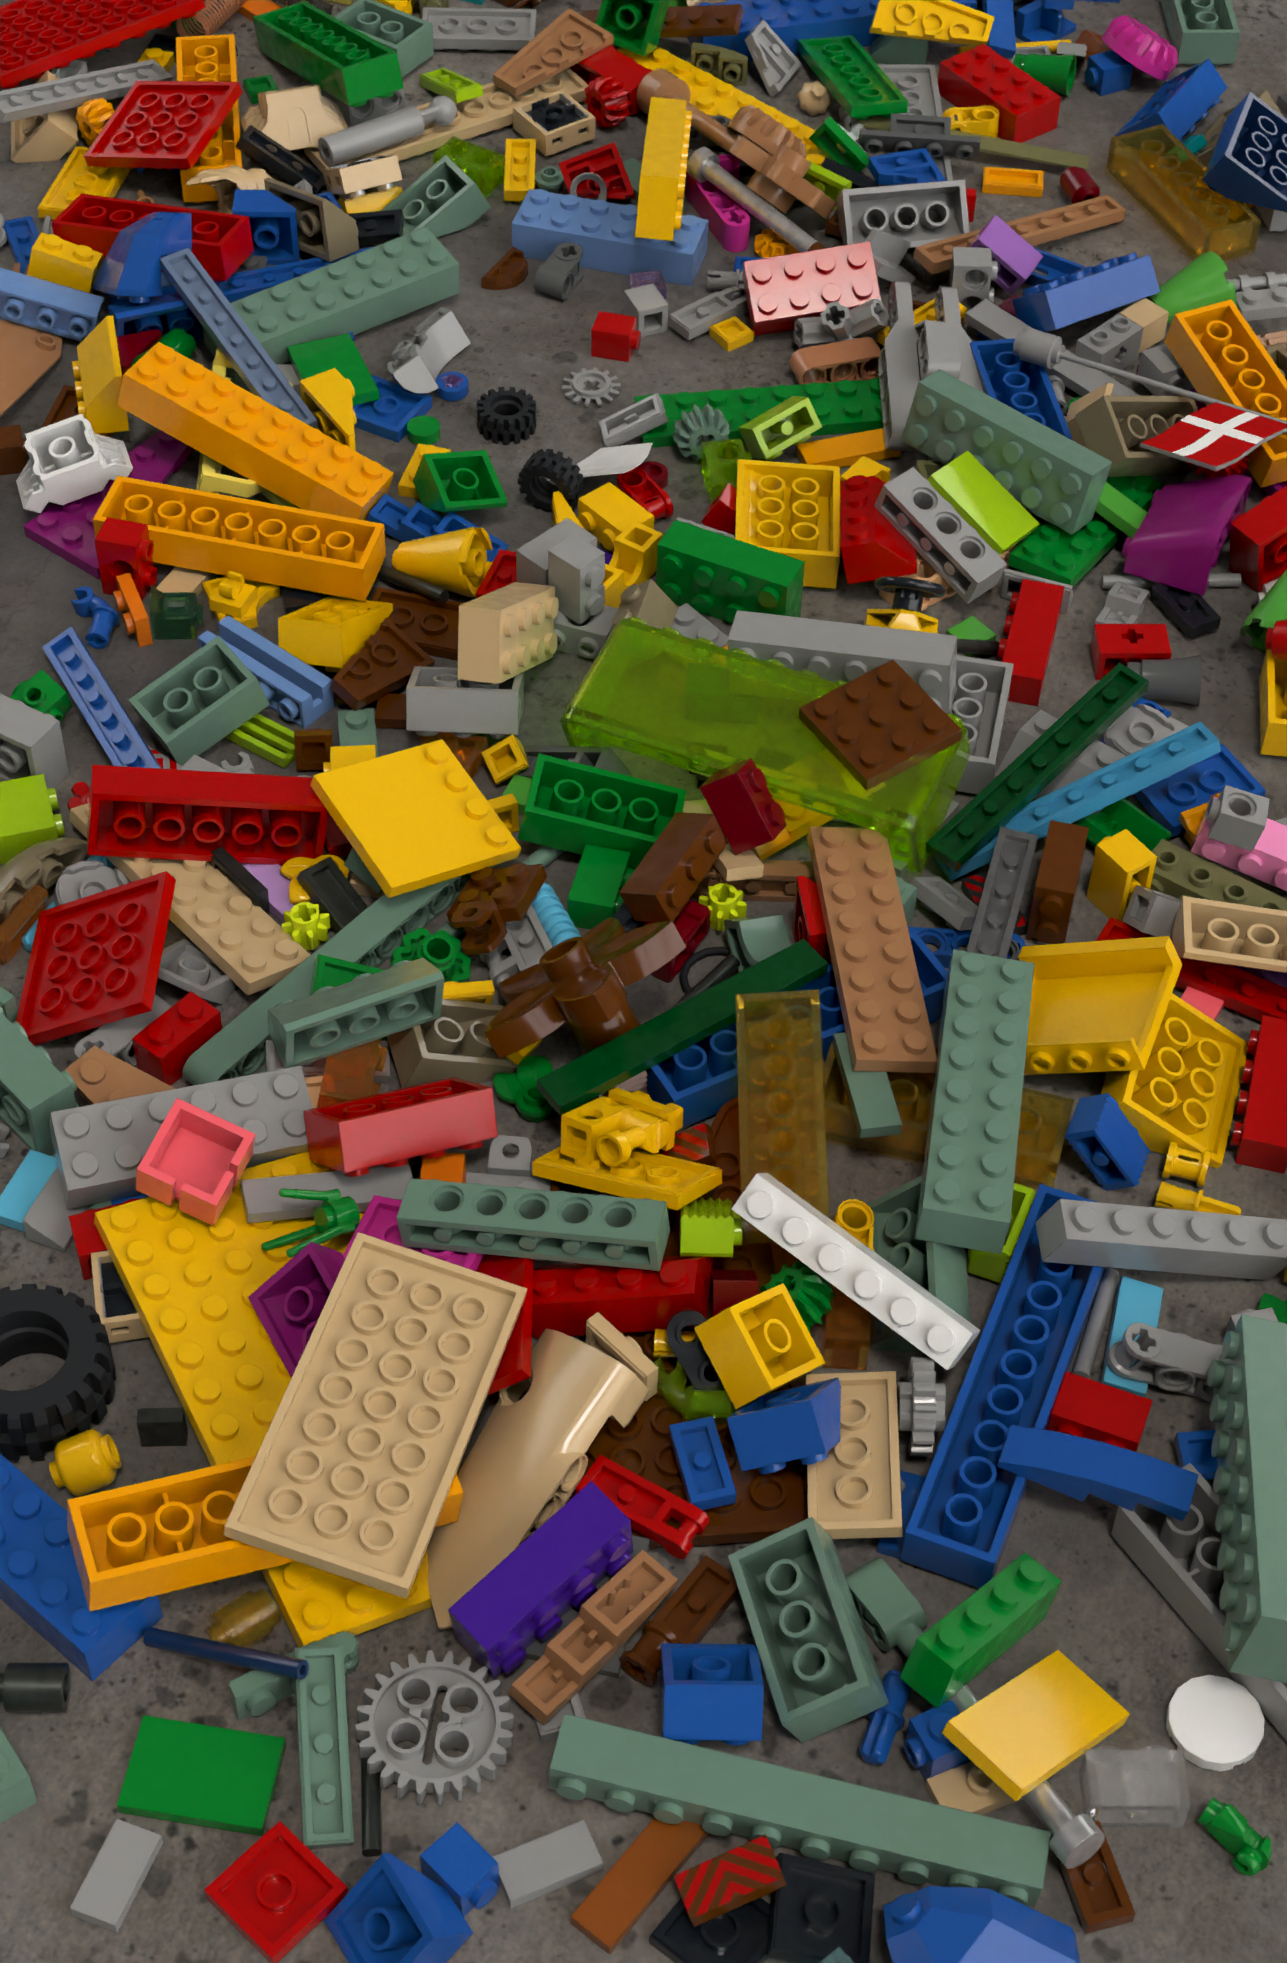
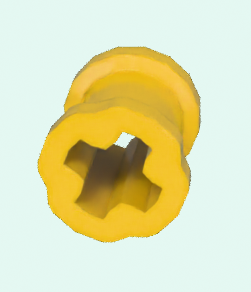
M1171 1141L1162 1178L1168 1179L1170 1176L1194 1181L1197 1187L1203 1188L1212 1151L1205 1150L1204 1153L1179 1148L1176 1142Z

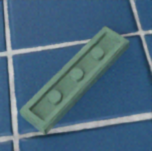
M343 1645L294 1648L293 1657L307 1660L309 1664L307 1676L302 1680L295 1678L302 1843L308 1849L353 1846L354 1834Z

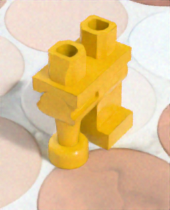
M615 1087L609 1090L608 1097H599L561 1115L560 1153L576 1160L577 1158L585 1160L589 1165L591 1161L601 1159L606 1165L615 1167L627 1161L631 1156L632 1149L637 1147L653 1154L659 1153V1149L668 1151L674 1147L675 1132L683 1127L684 1110L682 1106L671 1102L664 1105L653 1101L649 1094L639 1090L631 1093Z

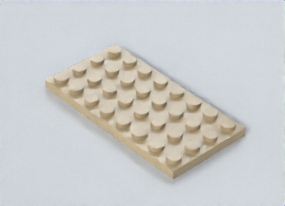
M358 1232L226 1521L224 1536L407 1599L525 1301L527 1288Z

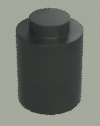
M9 1662L5 1672H0V1702H3L5 1712H66L70 1696V1668L68 1663Z

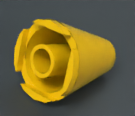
M469 527L400 543L393 552L392 565L398 571L450 592L474 598L493 563L487 561V550H492V543L486 530L478 527Z

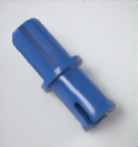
M890 1670L885 1673L883 1687L889 1704L867 1714L869 1723L859 1748V1754L863 1756V1761L868 1764L882 1765L886 1762L896 1731L901 1730L905 1724L903 1712L913 1688L900 1678L901 1671Z

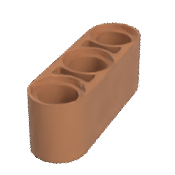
M870 337L811 346L794 352L789 359V367L799 385L813 382L828 383L843 380H870L879 378L877 361L880 357L881 349L876 341Z

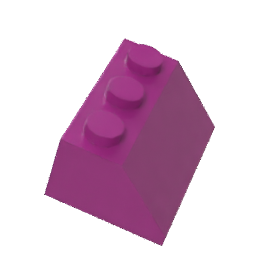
M310 1242L248 1297L291 1378L345 1261L341 1252L314 1242Z

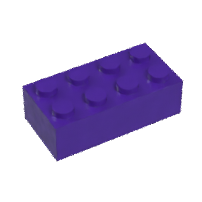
M591 1481L448 1609L456 1639L482 1667L486 1666L488 1668V1674L493 1679L498 1677L503 1671L506 1674L514 1671L525 1660L527 1656L526 1649L538 1638L541 1641H546L554 1635L563 1623L561 1617L573 1606L580 1609L581 1605L598 1591L596 1585L609 1574L613 1577L632 1560L631 1554L634 1550L631 1520Z

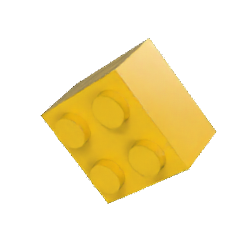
M784 1283L733 1305L694 1328L735 1409L825 1364Z

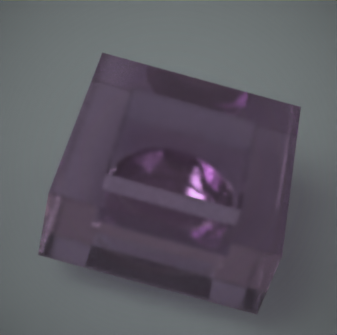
M661 270L630 273L629 284L631 289L654 284L663 298L666 299L667 289Z

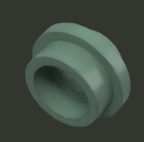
M545 167L535 174V183L538 189H543L547 192L558 193L565 183L562 172L555 167Z

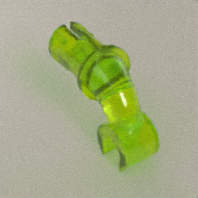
M661 1357L654 1362L658 1367V1387L662 1390L669 1404L685 1415L687 1421L712 1416L713 1418H727L736 1412L726 1391L695 1390L694 1386H688L686 1389V1373L678 1359L676 1361L677 1366L674 1371L670 1372V1375L665 1373Z

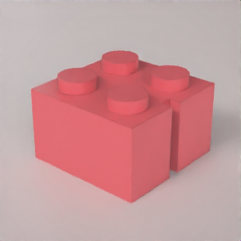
M176 1098L137 1168L135 1190L169 1206L176 1199L179 1201L180 1211L214 1226L232 1194V1186L237 1185L253 1155L256 1134Z

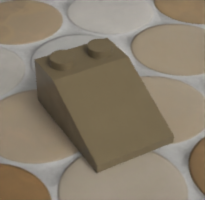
M442 999L440 1018L388 1035L387 1039L401 1087L407 1088L451 1077L478 1084L492 1081L495 1073H517L518 1065H515L506 1056L499 1059L490 1042L486 1040L487 1037L484 1033L490 1021L506 1005Z

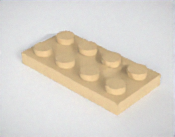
M896 1371L806 1374V1385L833 1378H839L841 1384L840 1442L827 1452L828 1458L807 1465L808 1518L813 1517L832 1539L903 1537Z

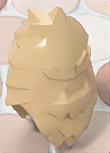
M232 165L219 170H203L188 180L186 185L207 184L215 188L219 198L217 204L219 209L217 212L232 214L235 190H265L264 179L272 177L260 168L245 170L237 165Z

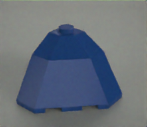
M927 1886L911 1894L901 1895L894 1901L883 1905L886 1941L893 1963H1080L1076 1934L1070 1926L989 1888Z

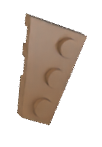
M93 1046L65 1069L76 1084V1092L89 1105L175 1089L96 1046Z

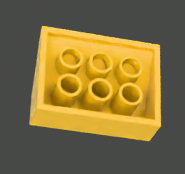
M738 459L735 539L804 561L803 586L836 589L840 563V467Z
M1172 993L1145 1070L1107 1071L1101 1094L1109 1093L1118 1102L1119 1108L1131 1125L1138 1130L1139 1136L1150 1151L1167 1155L1170 1142L1172 1141L1176 1142L1179 1148L1204 1153L1205 1150L1212 1151L1209 1167L1218 1168L1222 1165L1247 1056L1246 1048L1248 1042Z

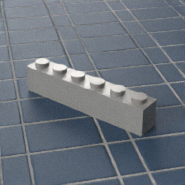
M1059 1199L1035 1222L1042 1262L1270 1280L1287 1267V1219Z

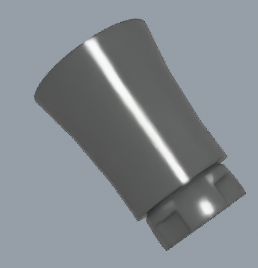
M1201 655L1178 659H1142V662H1127L1129 669L1149 680L1148 691L1141 696L1142 698L1175 701L1199 706L1202 671Z

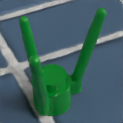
M280 1189L279 1195L281 1197L323 1201V1203L314 1212L316 1225L265 1242L261 1245V1249L268 1251L314 1236L288 1249L286 1255L291 1258L310 1242L320 1245L341 1234L354 1232L360 1222L357 1204L350 1196L341 1197L339 1189L328 1191Z

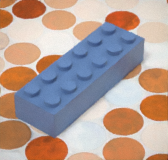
M529 189L512 222V247L521 250L526 258L546 261L559 244L567 242L580 245L583 251L580 267L692 287L707 253L709 220L698 218L694 215H682L681 230H674L673 241L635 237L637 207L635 205H621L609 203L601 199L592 200L580 198L572 194L563 195L547 192L543 189Z

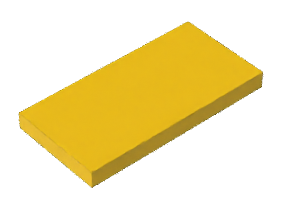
M76 146L37 208L38 217L45 218L47 215L51 216V219H55L81 193L114 198L131 168L88 166L83 156L89 147Z
M560 1146L532 1161L533 1176L624 1198H646L666 1201L667 1208L674 1210L681 1209L722 1184V1169L662 1154H653L636 1148L632 1149L631 1156L627 1161L615 1167L606 1165L601 1159H595L589 1165L585 1160L578 1158L576 1160L561 1154Z
M1056 1650L950 1719L944 1727L942 1734L1016 1802L1122 1727L1130 1713L1063 1653Z

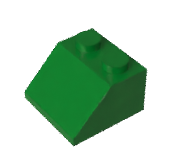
M486 450L423 454L413 483L422 505L441 512L507 507L508 500Z

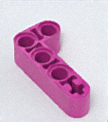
M719 155V165L740 181L741 161L733 155ZM686 168L685 196L701 218L709 220V230L726 251L734 253L745 251L749 246V214L743 207L708 180L699 182L687 172Z

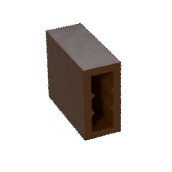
M1050 820L1035 884L1026 939L1049 944L1065 943L1081 872L1088 827Z

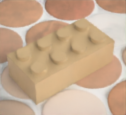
M514 582L459 605L457 679L500 684L552 658L558 644L557 634L554 633V619L559 609V601L555 597V586Z

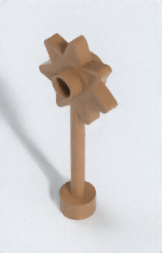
M666 69L653 70L640 82L636 101L643 113L649 115L651 97L687 100L686 111H692L691 127L755 170L746 184L749 189L785 214H787L795 200H798L827 220L837 202L803 178L812 163L781 142L773 156H771L744 136L737 135L689 103L690 90L688 85Z

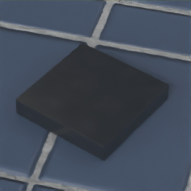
M779 1853L776 1860L787 1885L771 1892L766 1956L793 1963H869L875 1874Z
M681 1897L651 1933L649 1943L674 1963H764L768 1958L766 1956L770 1904L760 1897L694 1927Z

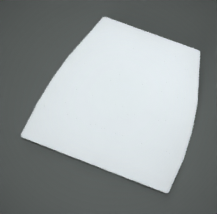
M653 443L600 448L576 464L580 468L578 473L583 474V477L625 473L643 463L648 457Z

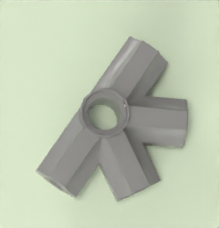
M872 299L851 310L846 306H842L838 301L828 303L825 311L821 313V317L798 318L794 322V342L799 348L862 337L873 338L878 343V332L890 325L888 309L879 299Z

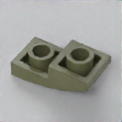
M693 42L691 48L692 65L712 74L714 77H718V79L728 84L746 86L747 56L723 47Z

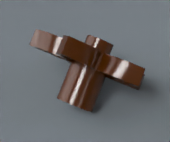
M609 917L590 929L583 936L570 938L557 944L540 958L538 964L499 982V992L507 1005L490 1021L484 1033L500 1059L536 1043L565 1023L584 1055L641 1025L627 1001V993L624 987L661 968L684 950L686 945L672 921L644 925L626 933L619 919Z

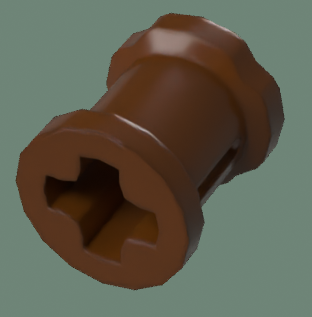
M648 1621L642 1628V1637L631 1651L622 1653L619 1661L621 1662V1668L633 1680L645 1686H652L658 1679L656 1672L660 1668L661 1643L680 1644L674 1633L664 1625L655 1621Z

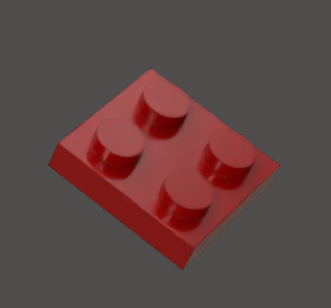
M279 1821L204 1889L206 1899L269 1963H278L332 1912L347 1895L348 1887Z

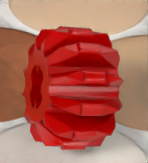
M615 75L597 77L589 82L588 87L584 88L587 97L583 101L587 104V110L595 116V122L599 128L618 126L625 122V118L630 115L628 106L631 105V102L627 97L629 92L624 90L623 81H618Z

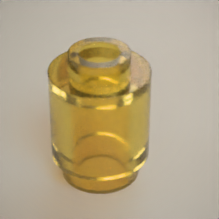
M261 1588L255 1593L249 1590L210 1614L212 1625L207 1627V1633L211 1640L249 1647L273 1632V1625L281 1621V1615L274 1600L265 1589Z

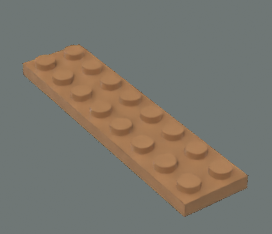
M810 826L807 840L853 1071L934 1073L938 1060L886 829Z

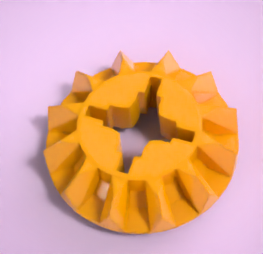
M763 229L761 234L755 236L754 250L761 258L800 253L772 230Z

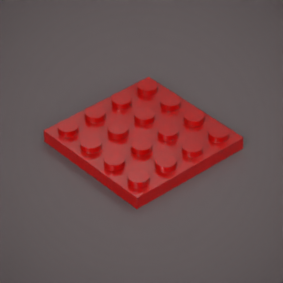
M136 81L83 156L87 165L103 168L192 169L242 94L239 82Z
M167 871L40 911L16 1022L24 1028L29 1041L34 1046L152 1011L176 879Z

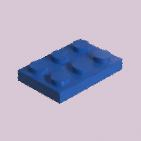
M1220 744L1221 752L1133 794L1152 817L1171 832V837L1186 831L1178 820L1181 812L1209 802L1210 797L1222 792L1225 785L1265 797L1266 790L1224 744Z

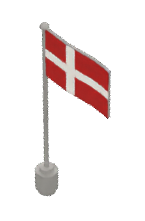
M1029 328L1028 330L1021 329L1015 338L1013 353L1019 356L1021 361L1052 369L1055 364H1060L1062 359L1209 404L1187 415L1163 433L1140 442L1139 447L1217 471L1238 462L1264 442L1287 432V421L1065 353V346L1062 345V339L1059 336Z

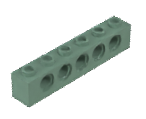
M410 1178L396 1217L402 1243L405 1247L660 1271L670 1233L666 1201L525 1189L522 1187L492 1186L479 1183L448 1182L436 1179Z

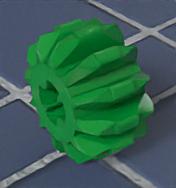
M800 1260L795 1262L792 1267L784 1263L781 1272L776 1275L770 1274L771 1281L760 1287L761 1292H764L784 1283L809 1332L811 1326L815 1323L822 1324L821 1317L823 1314L833 1310L829 1302L834 1298L835 1294L830 1283Z

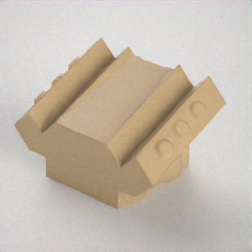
M307 85L257 93L259 106L249 107L240 120L244 132L252 125L289 151L307 147L318 148L320 137L348 128L339 105L327 96L321 95L320 85Z

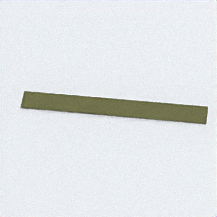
M875 115L869 116L865 120H859V123L868 130L890 131L891 118ZM950 129V135L980 137L979 151L1065 168L1077 166L1087 171L1090 158L1087 155Z

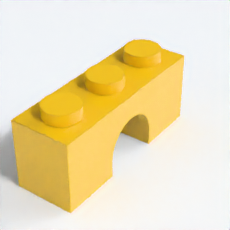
M633 521L614 539L613 556L609 565L605 563V577L601 583L605 586L604 605L619 608L621 603L620 597L626 588L632 584L639 585L647 581L657 571V544L662 539L663 533Z

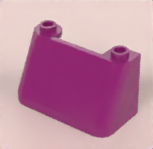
M1235 474L1167 484L1161 491L1156 490L1152 498L1150 510L1134 537H1127L1124 543L1121 557L1126 558L1123 572L1204 596L1209 587L1211 569L1217 565L1220 549L1226 538L1230 537V523L1245 511L1252 478Z

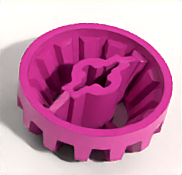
M1128 15L1114 18L1101 37L1113 51L1126 61L1159 80L1166 81L1178 63V51L1173 45L1169 44L1168 40L1159 36V33L1149 29L1147 25L1139 23L1135 18H1130Z

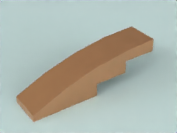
M642 1550L581 1605L579 1615L546 1645L544 1655L511 1684L509 1695L540 1723L545 1725L616 1654L676 1586L678 1579Z

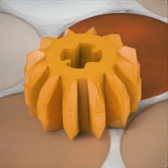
M103 97L84 102L77 108V114L75 115L79 123L77 128L81 131L82 138H85L89 147L115 112L110 102L107 103Z

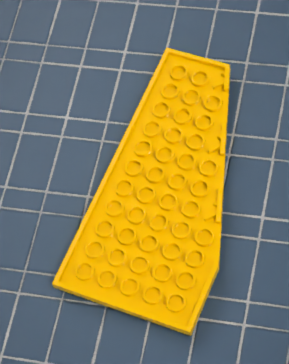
M309 1152L295 1154L245 1169L237 1185L232 1186V1194L214 1226L180 1211L179 1201L176 1199L169 1206L152 1197H146L95 1212L94 1224L211 1466L257 1455L291 1380V1376L248 1297L293 1258L286 1255L288 1249L314 1236L268 1251H263L261 1245L278 1237L316 1225L314 1217L247 1223L240 1192L241 1180L338 1171L327 1170L325 1165L311 1161ZM359 1212L360 1221L365 1212ZM354 1232L341 1234L320 1245L341 1252L343 1255ZM427 1549L407 1599L298 1561L261 1570L298 1647H303L314 1641L318 1642L332 1634L337 1635V1632L341 1633L342 1631H349L350 1634L354 1633L355 1636L431 1608L432 1606L428 1589L429 1559Z

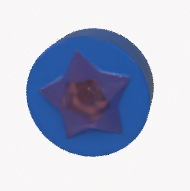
M445 372L436 379V384L439 387L436 393L441 399L458 401L465 398L469 393L468 378L460 372Z

